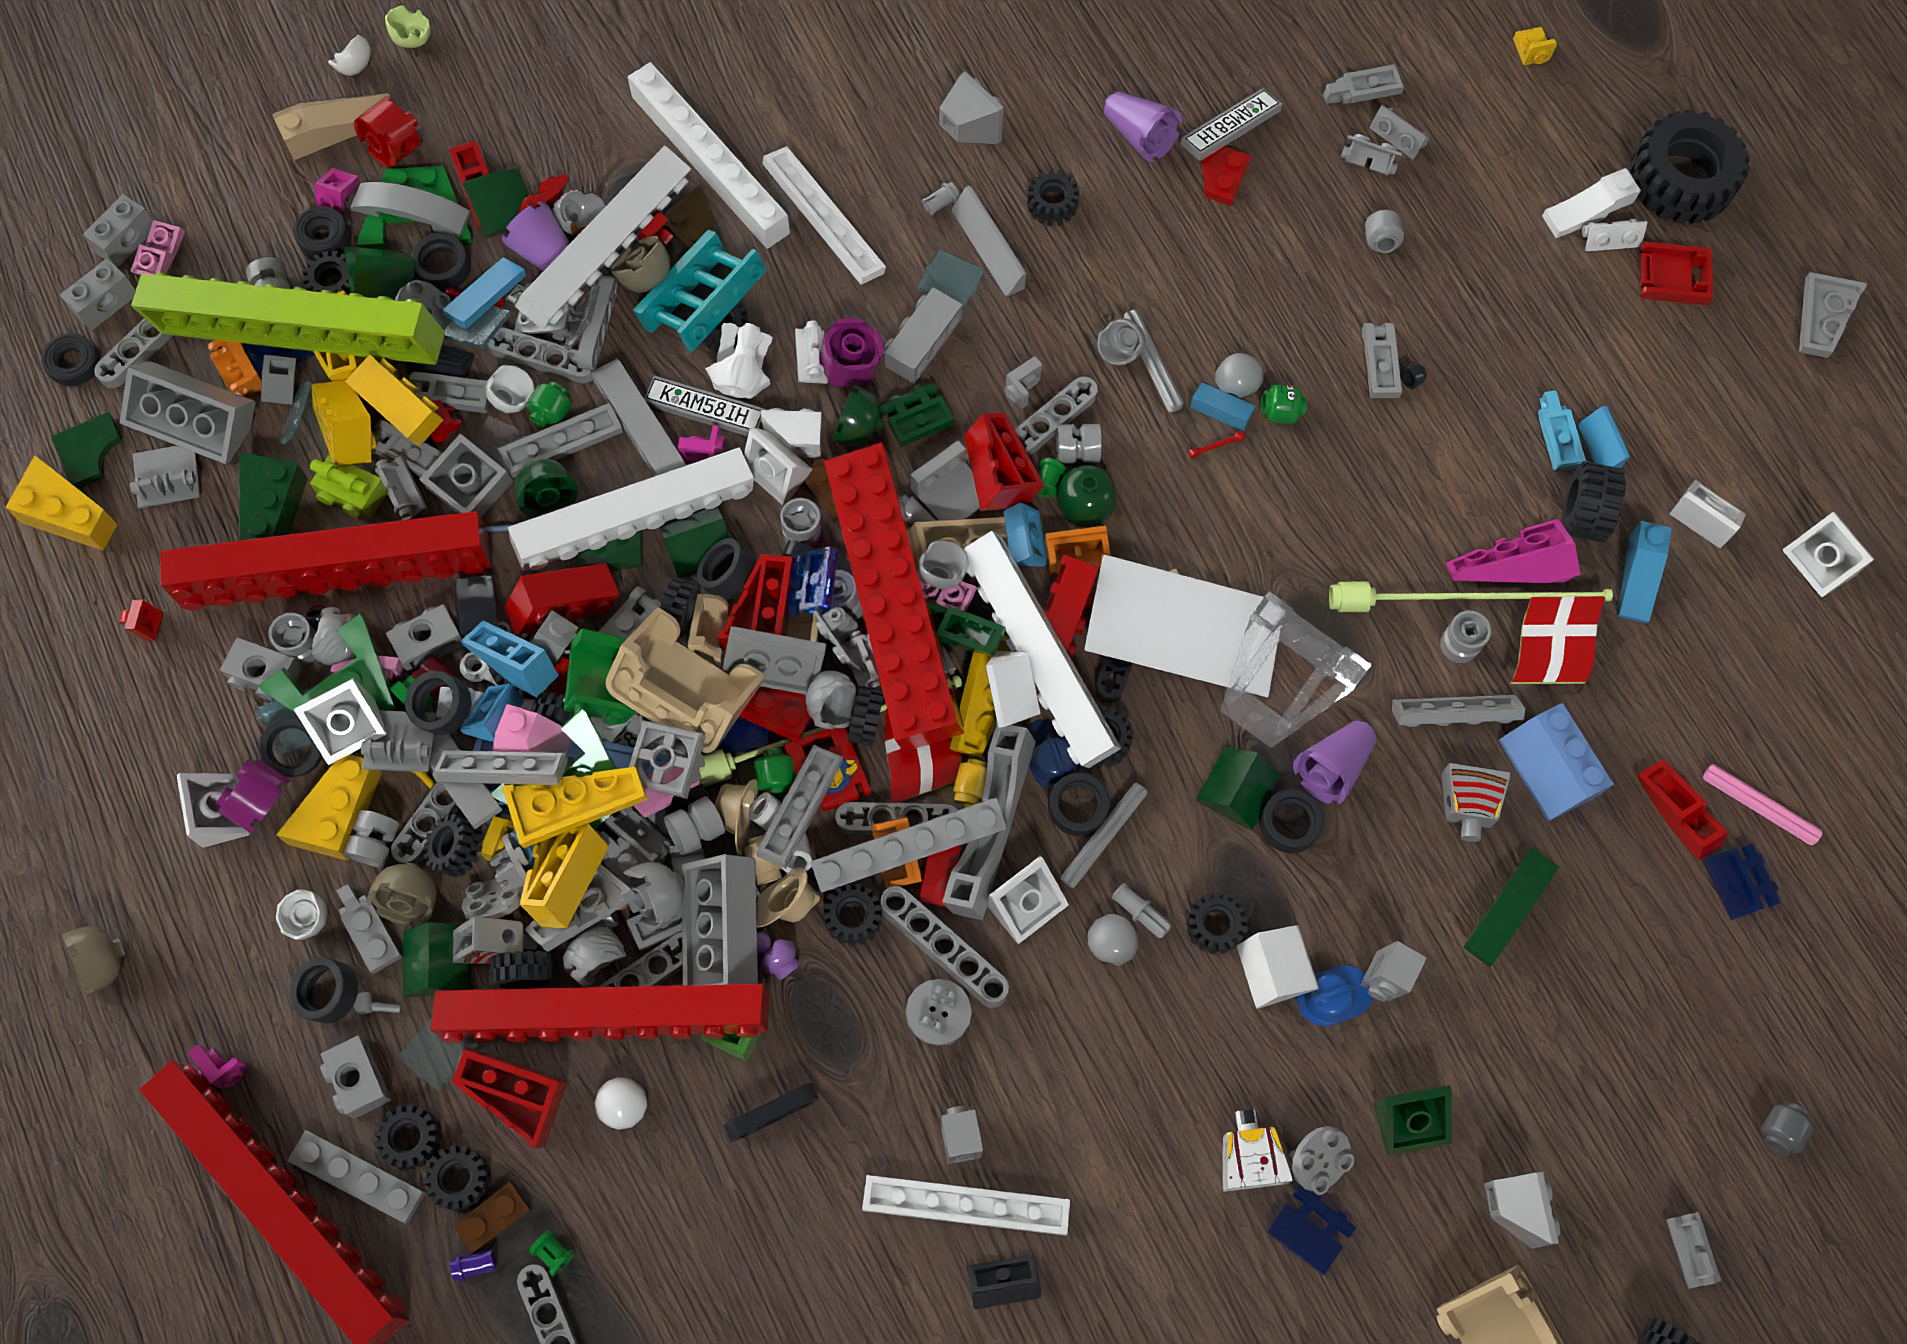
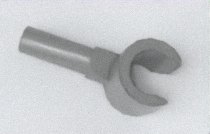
M370 992L358 993L354 1003L356 1012L362 1015L372 1013L373 1011L401 1012V1005L372 1003V993Z

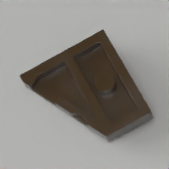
M700 185L663 213L668 218L664 229L671 233L687 251L707 230L716 233L707 200Z

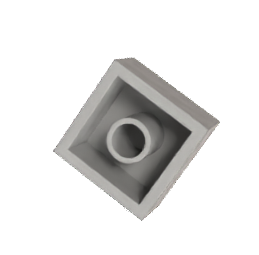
M461 434L458 435L419 479L431 493L457 514L477 511L480 518L513 482L504 468Z

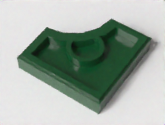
M109 412L51 436L68 482L76 488L103 478L102 465L105 456L112 447L122 442L114 419Z

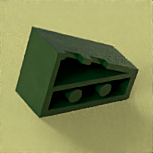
M239 452L240 541L290 534L308 480L298 463Z

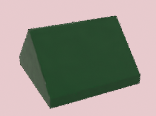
M345 246L344 253L351 293H357L368 298L385 296L395 300L399 290L414 280L415 259L404 251Z
M717 507L693 512L687 518H676L665 522L659 527L675 572L679 578L697 573L698 566L706 552L715 543L729 538L724 520Z
M1225 747L1200 791L1196 802L1252 831L1281 776L1258 752Z
M427 922L403 932L404 998L435 995V991L471 990L470 963H453V930L461 925Z
M1450 1085L1383 1097L1374 1103L1387 1155L1452 1143V1089Z

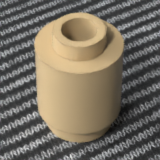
M765 835L749 839V846L743 848L745 857L755 858V879L757 885L770 883L782 878L780 872L782 868L756 855V851Z

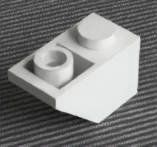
M780 408L761 410L763 430L771 432L798 457L821 458L823 429L821 412H815L811 409H802L800 411H785Z

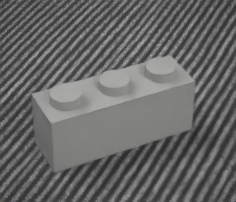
M932 288L927 296L922 295L916 304V311L911 317L907 316L903 320L899 334L895 339L891 338L886 343L883 354H885V367L915 384L961 321L963 304L935 288Z

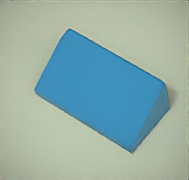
M1203 382L1194 394L1190 405L1191 409L1241 431L1245 430L1256 407Z
M1606 405L1602 406L1578 424V428L1594 463L1622 468L1630 455Z
M1023 503L1007 508L1004 511L1009 551L1016 564L1019 566H1046L1047 557L1039 511Z
M512 683L488 687L463 724L461 732L494 742L495 732L506 705L509 704L520 708L524 703L522 695Z

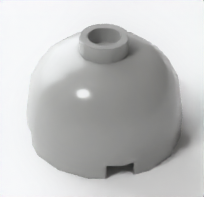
M659 862L642 863L624 871L623 874L627 875V877L622 879V882L638 897L629 902L628 905L633 913L639 911L645 919L639 922L649 930H655L674 919L682 906V890L684 889L682 878L677 872L673 873L668 867Z

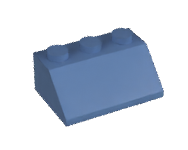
M1563 703L1533 717L1499 740V743L1548 822L1595 799L1614 785Z

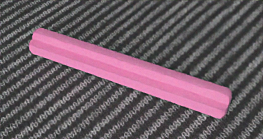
M1712 764L1705 771L1703 779L1794 836L1809 845H1814L1820 840L1823 834L1820 828L1717 765Z

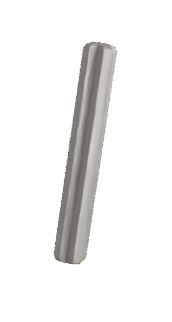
M1137 310L1126 312L1123 319H1130L1139 324L1145 334V347L1140 355L1168 411L1173 413L1183 408L1184 402Z
M1134 783L1062 874L1061 880L1067 886L1074 888L1146 797L1147 790L1140 784Z

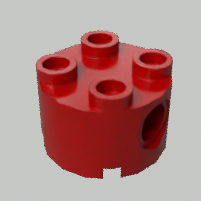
M389 96L384 97L354 120V129L360 142L366 140L369 144V147L366 149L368 153L386 167L396 165L422 145V141L415 128L418 126L415 116L409 111L404 113Z

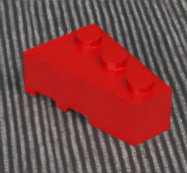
M1005 412L983 413L964 434L981 511L1007 509L1018 503L1027 505L1044 487L1040 476Z
M760 555L744 585L741 597L737 604H734L724 629H721L717 636L722 651L726 652L731 626L786 636L795 578V567L792 557Z
M1063 555L1060 563V572L1056 582L1052 584L1051 594L1043 611L1072 660L1077 645L1073 644L1076 634L1082 636L1088 618L1083 617L1086 608L1093 609L1096 593L1094 587L1099 567Z
M607 563L520 576L504 610L513 633H517L519 637H522V633L531 636L537 633L551 611L559 614L569 622L596 614H603L612 608L619 596V592Z
M464 1049L452 1083L483 1108H487L502 1120L503 1124L516 1131L527 1140V1143L536 1149L546 1145L568 1081L476 1049Z

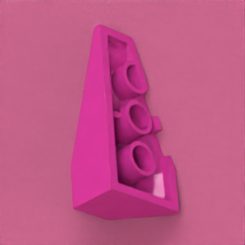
M1559 519L1520 530V537L1513 540L1499 539L1495 541L1496 546L1490 550L1476 549L1446 562L1447 569L1454 581L1561 583L1581 575L1575 542Z

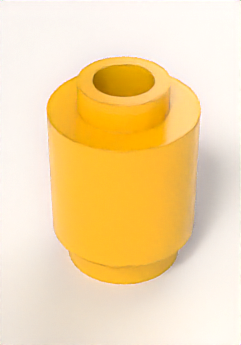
M968 759L967 763H960L952 792L955 795L953 800L955 803L969 807L982 802L987 773L986 763L975 759Z

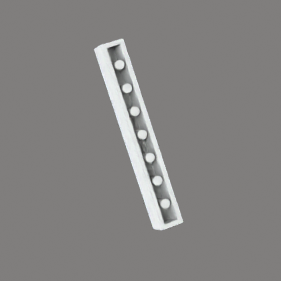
M651 62L628 76L632 98L766 249L790 234L786 212Z
M664 145L521 294L515 307L542 330L549 323L555 326L566 313L563 310L568 303L574 306L584 294L581 289L586 284L592 287L602 275L599 270L604 265L608 268L611 267L620 256L617 251L622 246L627 249L637 238L635 232L639 228L643 230L654 218L652 214L656 210L662 212L672 200L669 196L673 192L679 194L689 182L686 176L691 168Z
M739 447L508 527L509 539L523 572L529 569L533 571L540 570L547 566L549 562L558 559H571L578 552L586 549H599L605 546L608 541L617 538L621 540L628 539L640 530L646 528L656 529L666 521L675 518H687L697 510L703 508L713 509L723 501L732 498L735 500L744 498L753 490L754 477Z
M992 530L965 547L963 550L967 553L969 560L967 572L971 577L976 576L980 584L977 587L980 596L986 603L990 602L995 610L992 613L995 623L1006 627V632L1010 637L1006 641L1011 651L1029 653L1033 679L1040 691L1037 693V697L1046 710L1050 709L1055 717L1052 720V724L1061 737L1065 735L1070 744L1067 751L1075 764L1080 763L1081 766L1090 768L1122 749L1002 537Z

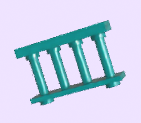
M707 230L633 311L644 330L653 333L662 323L677 330L688 351L693 352L767 270L757 250L752 249L742 260L726 253L717 234ZM718 262L733 268L732 272L724 280L709 274L710 270ZM699 282L715 289L706 300L690 294ZM680 303L696 309L687 321L671 314Z

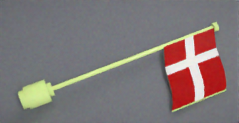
M1368 581L1338 582L1337 585H1330L1329 589L1330 609H1337L1338 612H1369L1370 606H1375L1376 600L1530 599L1521 629L1518 665L1510 684H1585L1594 663L1597 623L1604 601H1612L1613 598L1612 589H1604L1603 592L1376 594L1375 588H1371Z
M959 675L953 676L951 680L954 696L955 688L962 687ZM883 704L880 712L885 711V748L891 777L890 803H900L955 783L960 763H962V753L950 749L952 737L903 752L895 741L887 706ZM818 727L804 732L800 739L824 731L827 728ZM787 738L733 758L730 752L724 754L722 748L703 754L705 766L699 768L701 775L699 786L706 788L731 779V772L736 770L735 763L764 754V750L781 748L785 744L793 742V740Z

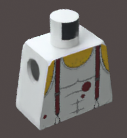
M1255 1109L1235 1112L1238 1131L1228 1132L1223 1136V1192L1285 1185L1292 1182V1176L1276 1129L1274 1127L1258 1129Z

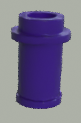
M488 1249L487 1251L464 1257L461 1254L456 1255V1259L450 1260V1271L453 1281L460 1280L462 1283L466 1281L467 1277L496 1271L493 1250Z

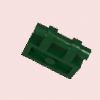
M934 382L924 386L922 384L914 386L912 391L901 396L895 394L888 398L889 401L880 404L883 415L891 412L896 414L888 418V425L900 448L954 425V418L942 395L934 399L929 397L937 393ZM917 401L918 403H920V405H917L908 410H906L905 406H908Z

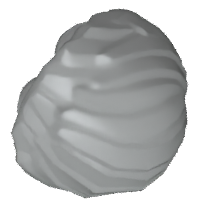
M335 607L322 609L320 614L322 618L318 624L317 633L313 638V657L316 661L330 666L356 658V655L336 631L356 616L353 613L341 614L340 609Z
M823 671L810 684L806 694V705L808 714L814 720L815 726L827 729L846 728L849 726L858 694V689L850 680V677L837 671Z
M601 926L594 927L578 935L569 944L563 956L564 970L583 987H590L595 982L594 976L602 968L610 965L615 960L624 959L627 954L624 951V945L611 930Z

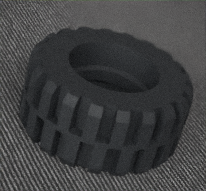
M1685 110L1683 114L1677 111L1659 118L1655 121L1654 125L1648 128L1633 153L1631 164L1629 165V173L1641 190L1637 198L1640 202L1644 201L1647 204L1646 208L1653 213L1655 211L1661 214L1659 217L1668 220V218L1675 219L1674 223L1684 224L1686 221H1689L1690 224L1701 223L1703 219L1704 221L1711 220L1728 207L1748 176V163L1750 159L1748 151H1744L1746 145L1742 137L1738 138L1737 130L1733 126L1728 127L1725 125V120L1718 117L1715 119L1710 116L1711 113L1704 111L1701 114L1695 113V110ZM1669 156H1683L1694 160L1703 167L1708 178L1697 179L1684 175L1673 166Z

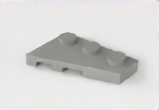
M1812 272L1806 276L1799 345L1800 353L1828 358L1833 353L1867 283Z
M600 864L567 929L541 927L534 920L524 930L546 952H549L638 897L627 885Z

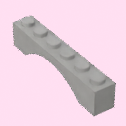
M998 723L996 725L988 751L987 773L982 802L997 797L1007 829L968 842L963 855L951 872L942 901L953 914L979 920L984 918L988 897L993 888L1036 743L1027 728L1014 725L999 728Z
M995 797L886 836L811 861V865L822 893L1005 830L1007 825L998 799Z

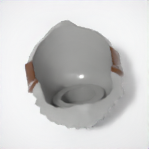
M577 189L564 193L554 204L553 211L562 229L577 237L606 205L593 192L584 193Z

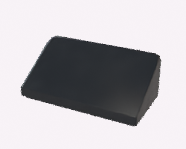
M441 347L436 365L406 362L407 373L411 375L412 372H422L467 378L474 360V354Z
M492 576L456 580L454 586L459 634L468 635L482 621L497 627Z
M1034 1254L967 1266L974 1309L1033 1300L1041 1297V1285Z

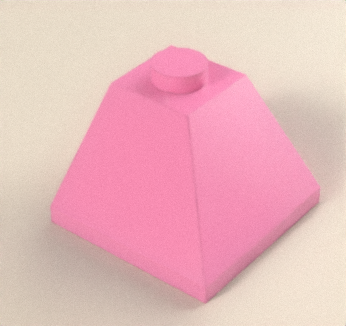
M507 704L495 732L493 751L567 754L572 739L561 730V725L538 713Z

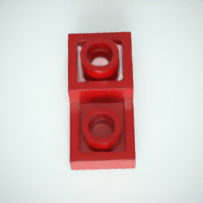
M566 174L558 177L550 176L543 180L538 194L529 195L523 200L519 213L530 205L534 209L541 207L537 203L540 201L545 202L550 209H553L556 201L564 193L569 179Z
M961 845L923 858L922 866L924 870L917 895L918 901L946 907L942 901L951 872L959 862Z

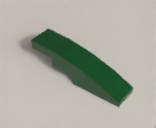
M929 601L937 629L936 634L940 642L994 657L1005 633V626L951 606L946 608Z
M1532 847L1526 853L1514 874L1507 880L1496 899L1488 907L1463 948L1488 967H1491L1527 917L1559 866Z

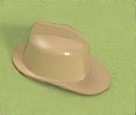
M755 779L750 780L747 786L723 785L714 804L721 817L724 829L735 835L738 855L744 853L743 848L747 844L751 820L749 818V811L758 794V783Z
M804 868L792 869L782 879L760 893V896L756 898V928L764 927L777 919L798 922L819 902V893L807 882L808 874Z

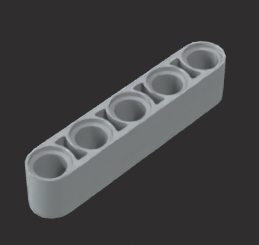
M617 358L590 372L597 388L606 402L611 404L620 424L654 477L686 466L681 455Z
M893 886L883 892L881 896L882 914L889 922L983 1005L989 1008H996L1004 1004L1007 999L1009 985L1001 973L905 889ZM892 898H900L905 903L903 908L897 911L889 909L886 904ZM916 919H923L929 924V927L924 932H916L911 928V924ZM946 940L953 945V949L947 954H941L935 949V945L939 941ZM964 962H972L977 966L978 971L974 975L967 976L960 971L959 967ZM991 983L997 984L1001 987L1003 993L996 998L989 997L984 991L985 986Z

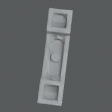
M384 182L361 183L350 207L352 211L379 217L381 212L431 224L433 231L460 238L471 214L468 209L435 194L404 185Z
M449 733L444 735L437 734L433 738L430 766L433 771L443 750L461 751ZM442 782L474 829L502 811L483 783Z

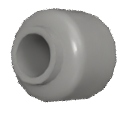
M1379 210L1367 218L1365 222V235L1370 249L1375 252L1389 253L1402 244L1404 230L1402 220L1396 212Z

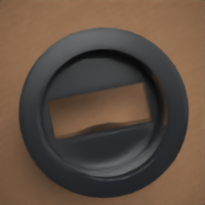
M1409 364L1401 369V380L1407 388L1414 389L1424 382L1427 371L1421 364Z
M322 605L312 606L306 612V620L316 632L322 618L317 614H321L322 609L326 608Z

